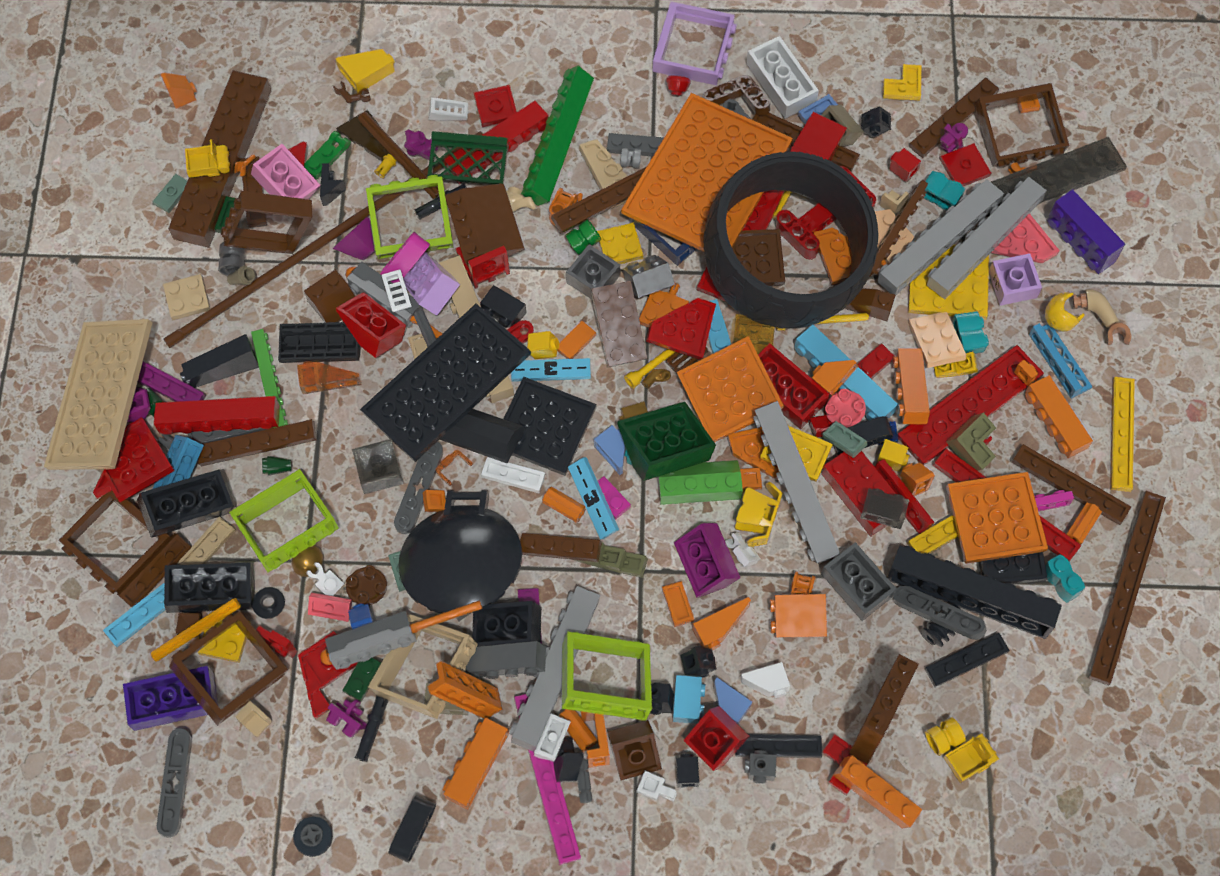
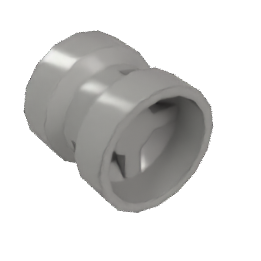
M622 148L621 167L632 166L639 169L641 150L635 149L630 151L628 148Z

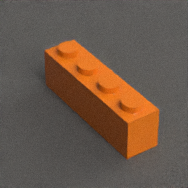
M898 348L897 356L893 357V368L897 369L894 380L895 384H898L899 387L896 390V398L900 400L898 415L902 416L903 424H927L930 410L922 348Z
M1050 375L1030 384L1025 392L1026 399L1036 409L1038 418L1047 426L1049 435L1057 441L1060 452L1065 454L1067 458H1070L1088 449L1093 442L1092 438Z
M486 717L483 722L477 724L474 731L476 735L473 741L469 740L465 746L464 752L466 754L462 760L459 759L453 769L455 774L452 779L446 781L443 787V791H445L443 795L446 799L467 810L471 806L509 735L507 728Z
M852 755L845 757L833 774L834 777L902 829L911 828L923 810Z

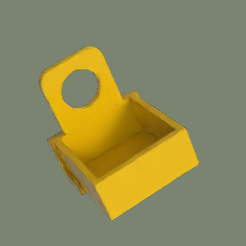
M210 139V145L185 149L186 172L189 178L205 175L209 177L218 176L220 172L228 173L230 162L227 146H216L213 140Z
M982 733L975 738L972 737L969 741L943 757L960 783L977 773L983 772L999 760L997 752L993 750L988 739Z

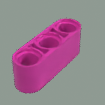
M413 232L380 274L401 270L404 278L430 244ZM399 279L392 280L391 282L396 283L400 281Z

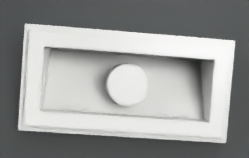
M550 714L535 749L534 756L555 761L571 721Z

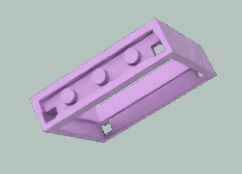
M670 2L653 59V72L682 76L693 81L717 86L718 80L723 78V63L726 64L729 53H726L727 48L731 49L733 38H730L731 34H735L737 24H734L735 15ZM676 18L726 29L714 71L664 60Z

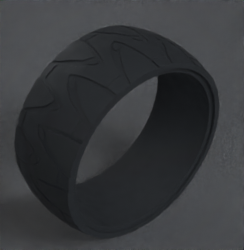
M778 152L762 156L751 161L731 176L714 199L704 230L705 261L714 286L724 300L736 311H739L740 314L770 327L793 329L811 326L842 311L853 301L866 284L877 256L878 223L874 207H872L868 195L862 186L857 183V180L843 168L827 159L803 152ZM771 190L796 192L814 199L836 217L848 237L852 253L850 276L841 284L831 289L811 294L789 293L766 285L749 273L733 252L726 228L728 211L746 197Z

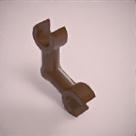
M340 81L341 89H337L333 85L335 94L341 95L347 103L359 100L369 102L371 100L370 95L363 96L369 94L367 88L361 89L359 93L350 95L346 90L344 82Z

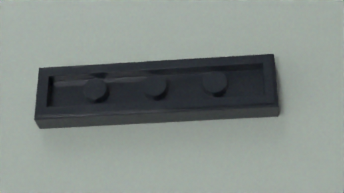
M997 633L926 667L925 671L936 688L1009 653L1010 650L1001 634Z
M748 734L749 738L735 753V757H749L750 753L754 754V751H766L767 755H777L776 758H822V735Z

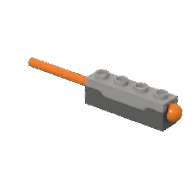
M361 262L357 267H349L346 270L345 276L353 293H366L406 324L407 328H410L413 323L417 324L414 313L423 310V307L417 303L414 297L408 294L411 308L392 312L381 274L364 262ZM397 286L394 288H390V291H395L401 288ZM399 293L396 295H392V298L404 296V294ZM401 300L398 302H394V305H401L406 303V301ZM431 326L435 338H438L443 334L436 328Z
M477 601L413 624L407 612L403 611L326 638L327 649L322 651L321 661L326 665L333 664L336 670L339 668L344 669L351 664L367 661L379 654H387L396 648L407 647L417 641L415 633L419 630L482 609L481 602Z

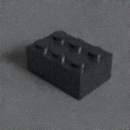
M533 601L487 604L479 611L473 612L472 639L478 644L477 647L533 641L541 643L542 607Z

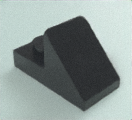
M322 163L320 199L322 205L327 206L346 190L344 180H335V171L331 170L330 163Z
M572 738L563 739L555 761H553L556 782H576L578 779L584 753H575Z

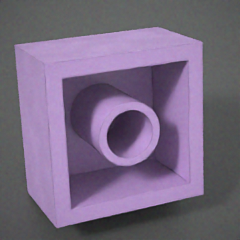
M1031 254L992 262L989 275L1000 306L1038 297L1042 286Z

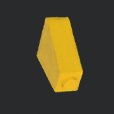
M383 49L340 56L335 59L338 70L357 93L363 88L368 89L395 72L393 57L390 54H386Z

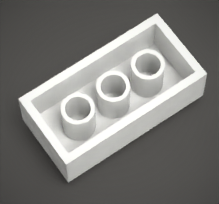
M780 36L748 51L747 66L785 119L817 101L819 90Z

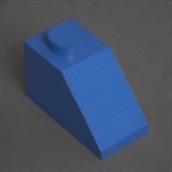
M358 604L351 610H348L352 629L374 622L368 604Z

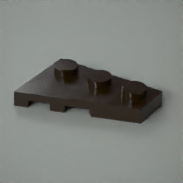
M368 110L364 111L367 112L370 115V117L377 123V121L374 119V117ZM359 115L336 128L337 132L348 137L354 144L357 143L363 147L366 152L381 162L384 160V155L390 154L358 120Z

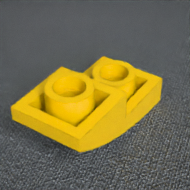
M974 352L966 353V360L934 367L937 378L962 376L978 372Z

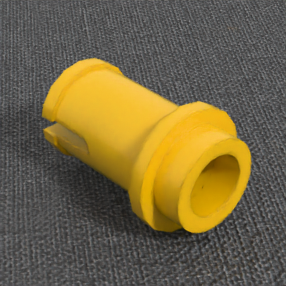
M391 154L384 155V160L374 170L377 176L380 174L382 179H384L392 166H396L397 160Z

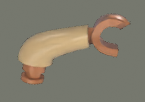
M1086 289L1085 293L1080 294V296L1073 295L1074 309H1077L1078 306H1081V308L1087 307V310L1095 312L1106 328L1109 329L1107 334L1108 345H1112V335L1116 333L1121 334L1124 337L1123 342L1129 345L1132 336L1129 327L1119 322L1113 308L1101 292Z

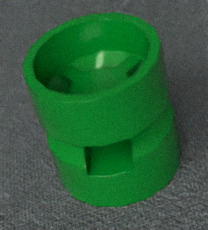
M588 219L579 225V230L573 229L565 234L578 255L589 244L593 246L602 240Z

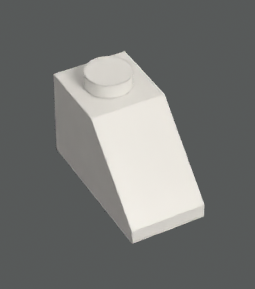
M782 662L743 673L740 678L742 684L767 697L774 696V698L785 696L790 688Z

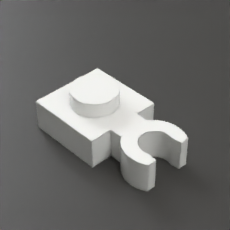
M315 562L313 565L317 567V573L312 574L311 571L307 570L306 574L310 578L318 580L314 586L324 595L333 596L344 583L330 570L324 573L322 566Z

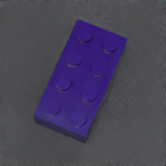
M1073 189L1055 201L1047 221L1050 227L1055 229L1062 239L1074 248L1076 254L1082 257L1098 275L1116 263L1126 244Z
M209 666L190 669L189 671L218 705L213 671ZM174 673L123 684L127 724L134 731L208 715Z

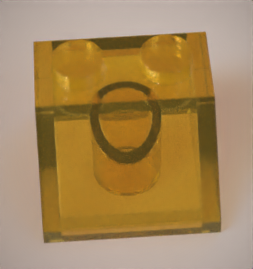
M736 314L733 343L749 336L757 354H759L769 343L773 345L775 327L763 325L744 315Z

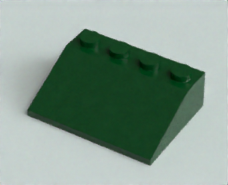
M685 401L617 422L632 466L642 481L709 461L716 447L713 439Z

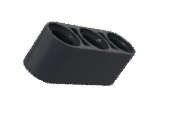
M886 416L877 417L848 427L849 430L867 441L865 448L882 443L885 439L890 440L893 438L889 420ZM835 446L838 455L844 452Z
M417 795L413 798L390 845L388 854L407 863L411 861L435 811V803Z

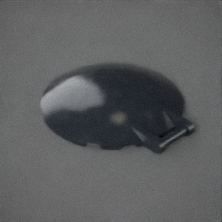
M447 490L445 509L424 519L406 538L399 556V575L407 593L417 604L420 603L427 607L428 610L440 614L480 601L483 607L499 600L506 594L505 591L511 583L515 582L522 564L520 539L508 520L488 509V490H481V492H455L454 490ZM455 500H480L479 506H454Z

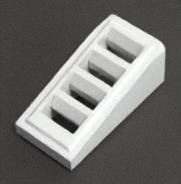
M431 97L428 120H467V102Z
M401 270L382 274L392 312L411 308ZM399 279L400 281L388 285L389 281ZM397 286L402 287V289L390 291V288H394ZM399 293L404 294V296L392 298V295H396ZM401 300L406 301V303L397 306L394 305V302H398Z

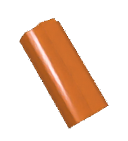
M552 486L542 499V503L576 523L580 521L586 510L584 505Z
M1086 503L1067 532V535L1081 545L1102 513L1099 507L1093 503Z
M566 709L559 715V717L571 721L567 732L582 752L589 750L597 743V739L575 710Z

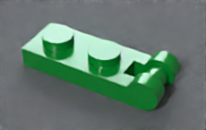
M333 131L329 139L304 163V168L314 179L318 180L321 176L322 163H330L331 166L348 149L351 141L347 138H342L339 132Z

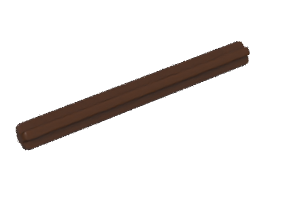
M367 112L359 115L358 120L413 178H419V180L427 179L422 170ZM437 186L423 188L433 199L439 196Z

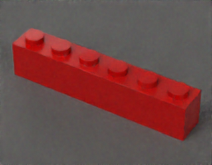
M535 100L482 134V136L508 138L509 150L507 153L512 152L523 142L531 140L535 134L543 132L549 115ZM459 149L453 154L459 160L466 152L463 149ZM476 150L471 154L476 161L485 156L481 150ZM495 152L490 157L497 162L502 158L503 152ZM451 155L444 159L447 168L456 162ZM467 157L461 164L467 170L474 162L470 157ZM487 158L479 165L485 170L491 164V161ZM457 165L450 172L454 176H459L464 171ZM475 167L469 173L471 176H473L476 173L482 171L478 167Z
M275 396L156 403L153 424L159 434L165 435L180 432L188 434L198 431L270 429L279 425L280 405Z

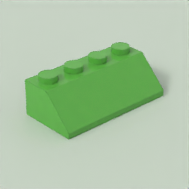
M738 460L704 462L658 477L660 505L742 499L743 487Z

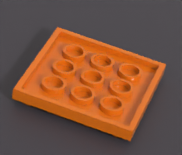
M749 336L677 372L703 427L714 442L755 423L753 416H756V409L778 401L781 409L785 408Z
M1028 472L947 484L946 488L965 564L1048 550Z

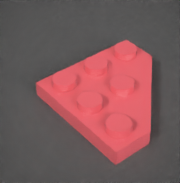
M1029 213L991 253L1009 257L1031 254L1033 262L1044 263L1058 255L1060 250Z

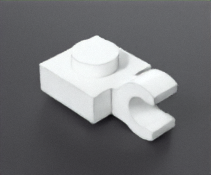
M738 532L731 534L735 542L732 539L725 541L727 547L734 548L733 552L737 556V560L744 567L756 564L761 559L752 547L748 546L747 543L745 544Z
M647 771L644 772L637 789V793L656 801L659 795L674 802L677 795L676 790L664 786V778Z

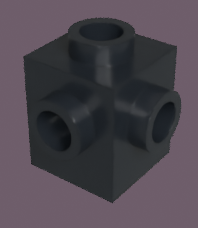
M878 106L861 114L862 130L873 138L890 131L891 113Z
M696 646L680 655L685 675L705 678L709 676L710 672L717 669L712 649Z
M659 682L651 684L652 710L650 714L673 713L675 694L671 685Z

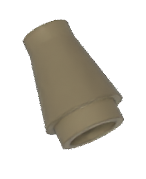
M242 266L227 276V281L230 285H250L255 279L253 269L247 266Z

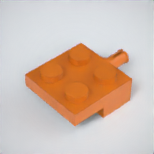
M675 283V285L671 286L669 292L659 290L649 295L639 317L640 325L649 328L652 321L689 303L688 300L676 295L680 288L679 284Z

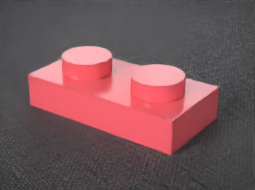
M311 593L309 595L308 615L348 622L350 620L348 610H351L352 600Z

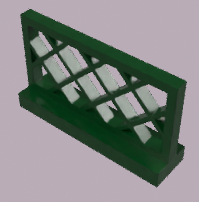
M432 131L427 177L438 175V177L442 176L443 180L493 185L504 183L507 151L509 150L508 138ZM436 147H444L447 152L439 158L435 154ZM457 149H463L466 154L458 160L453 152ZM476 150H481L485 156L476 161L471 154ZM495 152H503L502 159L497 163L490 157ZM451 155L456 162L447 168L442 161ZM470 157L474 164L466 170L461 162ZM488 158L493 166L484 171L479 164ZM440 163L445 170L441 174H433V168ZM459 165L464 172L459 176H454L450 171ZM475 167H478L483 173L478 178L472 177L469 173ZM497 168L500 172V180L491 179L488 174Z

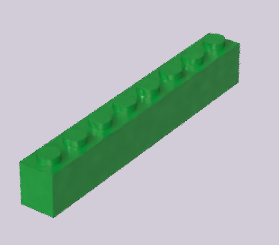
M580 66L567 69L563 75L564 79L558 89L557 98L552 105L551 114L546 121V128L540 137L541 141L535 151L533 163L529 167L527 179L523 183L521 195L531 197L537 206L548 203L551 199L594 77Z

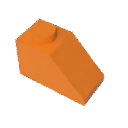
M161 73V77L176 109L196 101L194 95L197 92L193 82H188L186 76Z
M854 360L825 362L813 371L814 376L812 379L833 396L859 366Z
M921 463L906 465L902 468L899 476L914 497L928 491L935 477L934 473Z

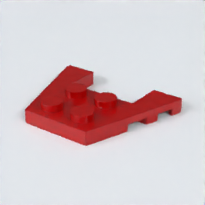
M334 631L298 654L312 714L315 719L329 711V703L320 690L357 665V663H354L347 668L336 670L333 664L326 665L321 661V653L327 649L325 639L338 635Z

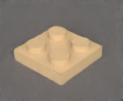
M201 274L163 284L172 320L203 313L210 309Z

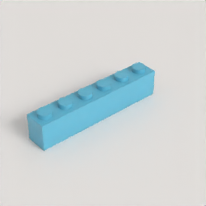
M811 325L796 338L794 346L796 352L800 356H804L814 369L819 365L822 366L825 362L851 360L814 325ZM859 367L838 390L839 392L841 389H848L858 393L864 399L866 405L865 415L868 420L882 416L890 418L898 407V404Z

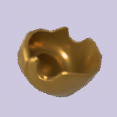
M314 545L292 558L294 572L301 577H309L306 574L307 570L314 574L317 571V567L313 564L315 562L321 566L323 564V554L320 548Z

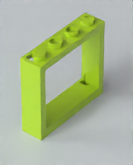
M430 175L427 179L421 180L419 178L408 179V182L402 183L400 181L389 182V185L382 186L381 184H372L369 188H366L377 259L393 257L404 243L381 247L373 196L438 186L446 237L426 240L430 245L425 252L454 248L442 176Z
M300 469L229 512L267 573L339 529L333 516ZM305 489L325 519L264 556L245 524L300 490Z
M567 632L562 643V709L646 721L652 710L650 644L639 641H626L619 638L601 637L599 635ZM574 649L640 659L641 700L573 690Z

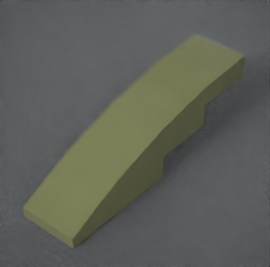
M602 542L599 562L574 561L643 578L648 558L645 555L628 553L625 549L605 546Z

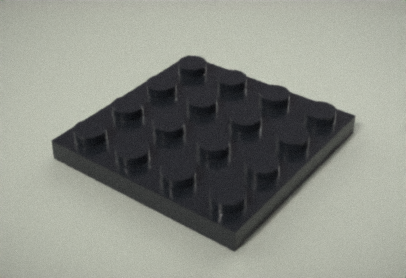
M523 376L503 418L525 428L512 456L566 476L569 470L568 466L571 465L597 408V404Z

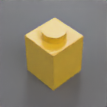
M551 331L528 334L527 348L531 351V356L535 360L557 357L559 340Z
M885 439L877 463L885 459L893 470L900 472L901 467L907 465L910 456L906 454L908 447Z

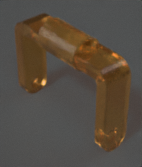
M455 450L450 455L448 454L436 468V474L449 486L452 485L451 481L441 471L451 464L457 456L462 458L469 466L473 465L459 450Z

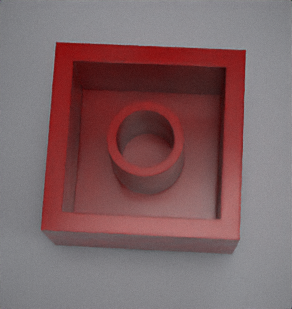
M720 706L710 709L683 741L715 771L729 761L749 738V735Z

